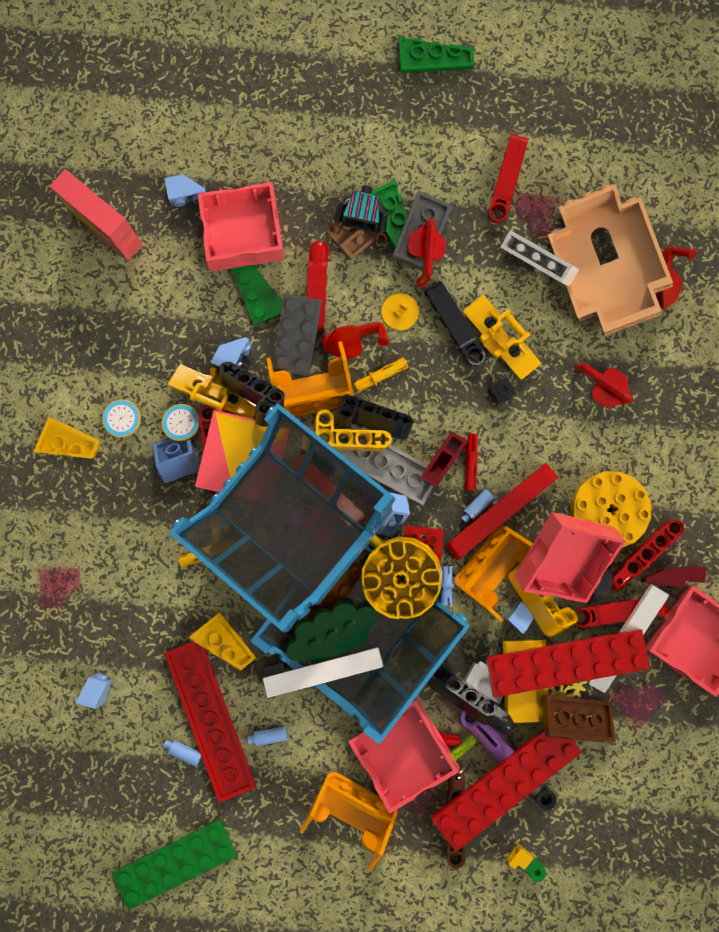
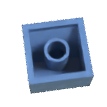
M168 438L153 444L156 468L164 483L175 481L178 478L199 471L200 462L192 439L174 441Z

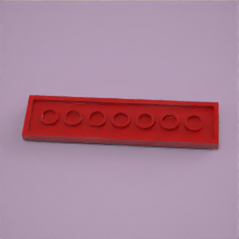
M642 629L486 656L492 696L494 698L650 669Z
M190 642L165 652L166 661L218 802L256 788L255 780L206 649L195 642Z
M542 729L431 816V819L455 852H457L581 754L582 751L574 740L545 737V731Z

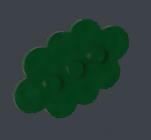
M348 600L337 601L331 609L322 608L317 610L312 618L301 619L295 625L294 632L296 637L289 640L286 644L288 658L294 662L309 659L313 664H318L331 660L333 656L341 657L346 655L351 647H359L366 643L369 636L367 629L372 627L378 618L376 610L370 604H361L355 607Z

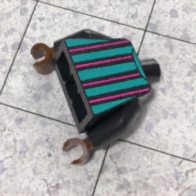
M363 185L361 192L353 191L351 196H347L338 204L334 215L335 222L329 227L330 232L334 225L338 226L337 234L341 232V226L377 233V230H379V233L375 236L376 243H378L379 235H383V243L387 241L384 231L387 228L388 215L383 204L379 203V196L372 194L373 188L371 186Z

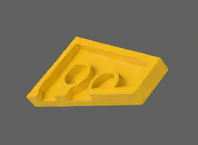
M48 417L34 452L93 459L102 441L52 417Z
M220 612L188 637V639L239 671L256 658Z

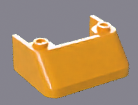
M338 342L341 357L329 362V372L292 380L290 373L287 371L274 372L271 358H267L271 384L284 392V409L294 417L338 408L344 396H354L342 342Z
M499 526L455 577V584L502 623L504 619L493 610L499 601L498 595L493 591L517 562L520 564L523 562L533 543L507 526Z
M331 772L324 780L299 832L303 834L311 820L324 822L329 814L363 832L362 845L366 850L373 853L367 868L371 872L383 856L397 816V810L389 814L379 795L337 772Z

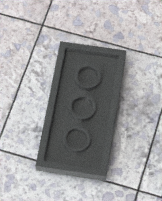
M418 190L392 258L423 271L424 259L413 257L408 252V237L424 225L428 219L435 221L436 230L441 235L452 205Z
M284 293L273 360L274 370L310 376L323 300Z

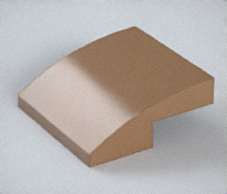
M337 225L332 227L331 232L329 229L326 231L350 260L375 241V236L378 234L341 226V232L337 234Z

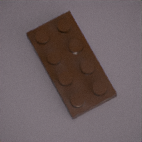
M337 549L311 586L314 590L343 557L344 553ZM354 561L323 600L317 605L314 604L308 607L310 611L302 619L312 618L317 610L322 608L331 609L337 601L344 600L361 577L363 566ZM306 593L299 604H301L310 595Z
M547 694L542 696L545 737L604 743L616 742L611 702Z

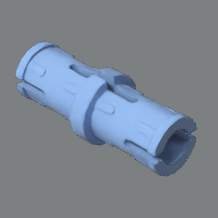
M441 566L443 573L440 604L453 605V566Z

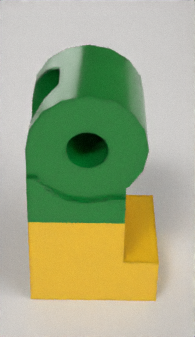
M517 844L506 859L508 864L514 869L519 865L535 882L543 881L546 877V869L543 864L520 844Z

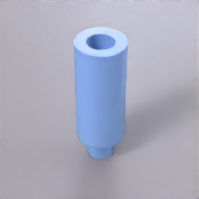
M485 489L464 510L465 514L461 519L465 523L470 519L474 521L495 497Z
M283 726L255 731L254 735L247 736L248 744L255 743L256 746L287 741L288 737L286 727Z
M166 740L163 745L164 748L169 750L168 754L197 767L202 757L199 751L176 740L173 743Z

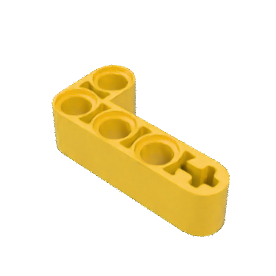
M321 410L315 417L314 433L318 436H327L328 444L335 450L383 451L390 445L392 440L391 435L383 430L334 429V417L329 410ZM319 417H327L329 423L322 424L319 421ZM345 436L348 439V443H340L338 437ZM358 437H365L367 444H360ZM380 437L385 441L383 445H381V441H377Z
M521 564L508 574L510 582L546 636L553 637L562 633L577 622L578 617L574 610L569 607L560 610L551 595L546 596L523 591L514 577Z

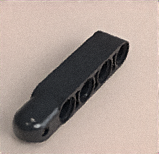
M442 281L425 289V296L429 297V303L434 311L440 315V321L445 328H448L451 339L459 346V351L466 362L471 366L482 364L485 359V352ZM476 352L479 354L480 361L478 363L471 362L469 359L471 353Z
M440 665L429 679L428 685L431 689L479 723L489 725L504 735L510 734L514 729V722L507 712L445 667Z

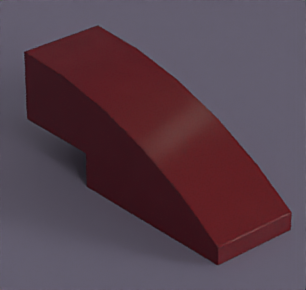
M451 431L420 478L437 488L468 441Z
M685 566L663 569L641 578V582L685 588V581L705 583L707 567Z

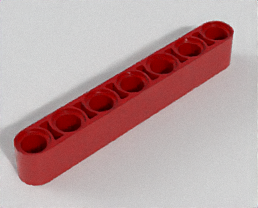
M547 463L543 464L537 471L528 476L526 480L517 485L509 494H506L498 503L489 508L482 516L473 521L465 530L461 531L444 546L456 561L459 560L552 484L558 476Z

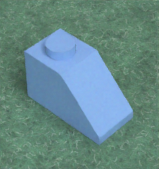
M390 493L396 500L386 511L387 515L380 526L376 525L375 532L378 535L393 537L410 515L406 496Z
M518 601L503 617L515 630L522 634L534 619L522 601Z
M101 673L88 677L77 698L76 704L94 709L105 704L112 680L107 679L108 676Z

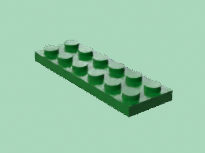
M220 818L113 871L112 875L127 909L130 910L237 857V853Z

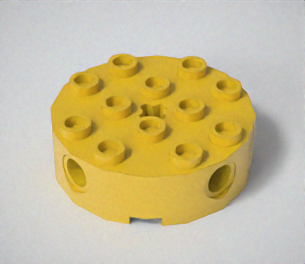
M605 471L586 478L576 488L570 501V516L615 527L626 540L622 546L625 547L635 543L645 533L651 520V502L645 488L635 478L622 472ZM612 508L613 512H607V509Z
M396 537L382 542L369 554L362 568L363 591L368 602L379 613L393 619L414 618L421 616L433 606L441 590L443 571L438 557L428 545L415 538ZM401 575H405V579L399 580Z

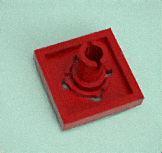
M405 525L403 537L415 538L431 547V549L435 547L433 552L438 557L441 565L444 529Z

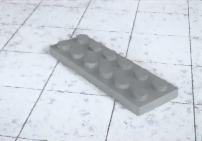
M353 424L350 428L351 430H362ZM345 436L338 437L340 443H348V439ZM358 437L360 444H367L365 437ZM378 439V440H377V441H381V445H383V444L385 443V442H384L383 440H381V439ZM389 445L383 451L337 450L371 479L400 495L406 496L407 499L420 506L424 505L433 488L431 484L420 478L428 465L392 445ZM322 450L323 453L333 457L327 451Z

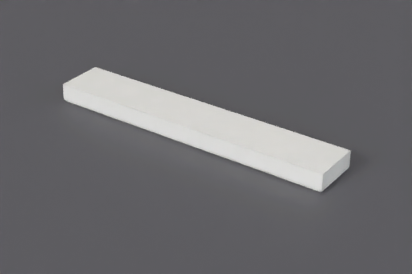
M650 584L619 632L642 629L644 635L669 595ZM617 675L588 680L587 682L589 685L605 693Z
M374 648L265 677L263 681L267 698L378 669L383 667L379 648Z

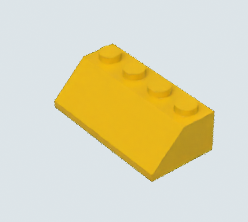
M518 639L503 641V653L546 646V640ZM545 688L505 696V712L511 716L514 723L544 721L542 696L548 695L549 689Z

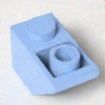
M183 174L164 178L168 199L172 206L182 207L192 201L199 203L198 194L206 192L205 188Z
M244 337L220 345L211 361L212 365L219 368L223 362H232L242 367L243 363L241 360L243 356H247L251 350L250 340Z

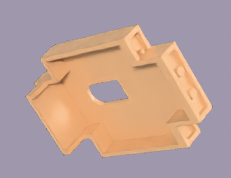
M607 184L601 186L598 191L593 193L587 192L582 194L579 199L574 201L567 200L562 203V206H559V210L566 228L554 229L548 237L555 256L579 269L570 286L566 285L579 322L598 315L604 334L607 336L660 316L662 311L655 293L673 287V281L641 197L637 199L635 197L625 201V204H621L616 185ZM598 228L608 230L619 259L600 265L591 241V235L594 230Z

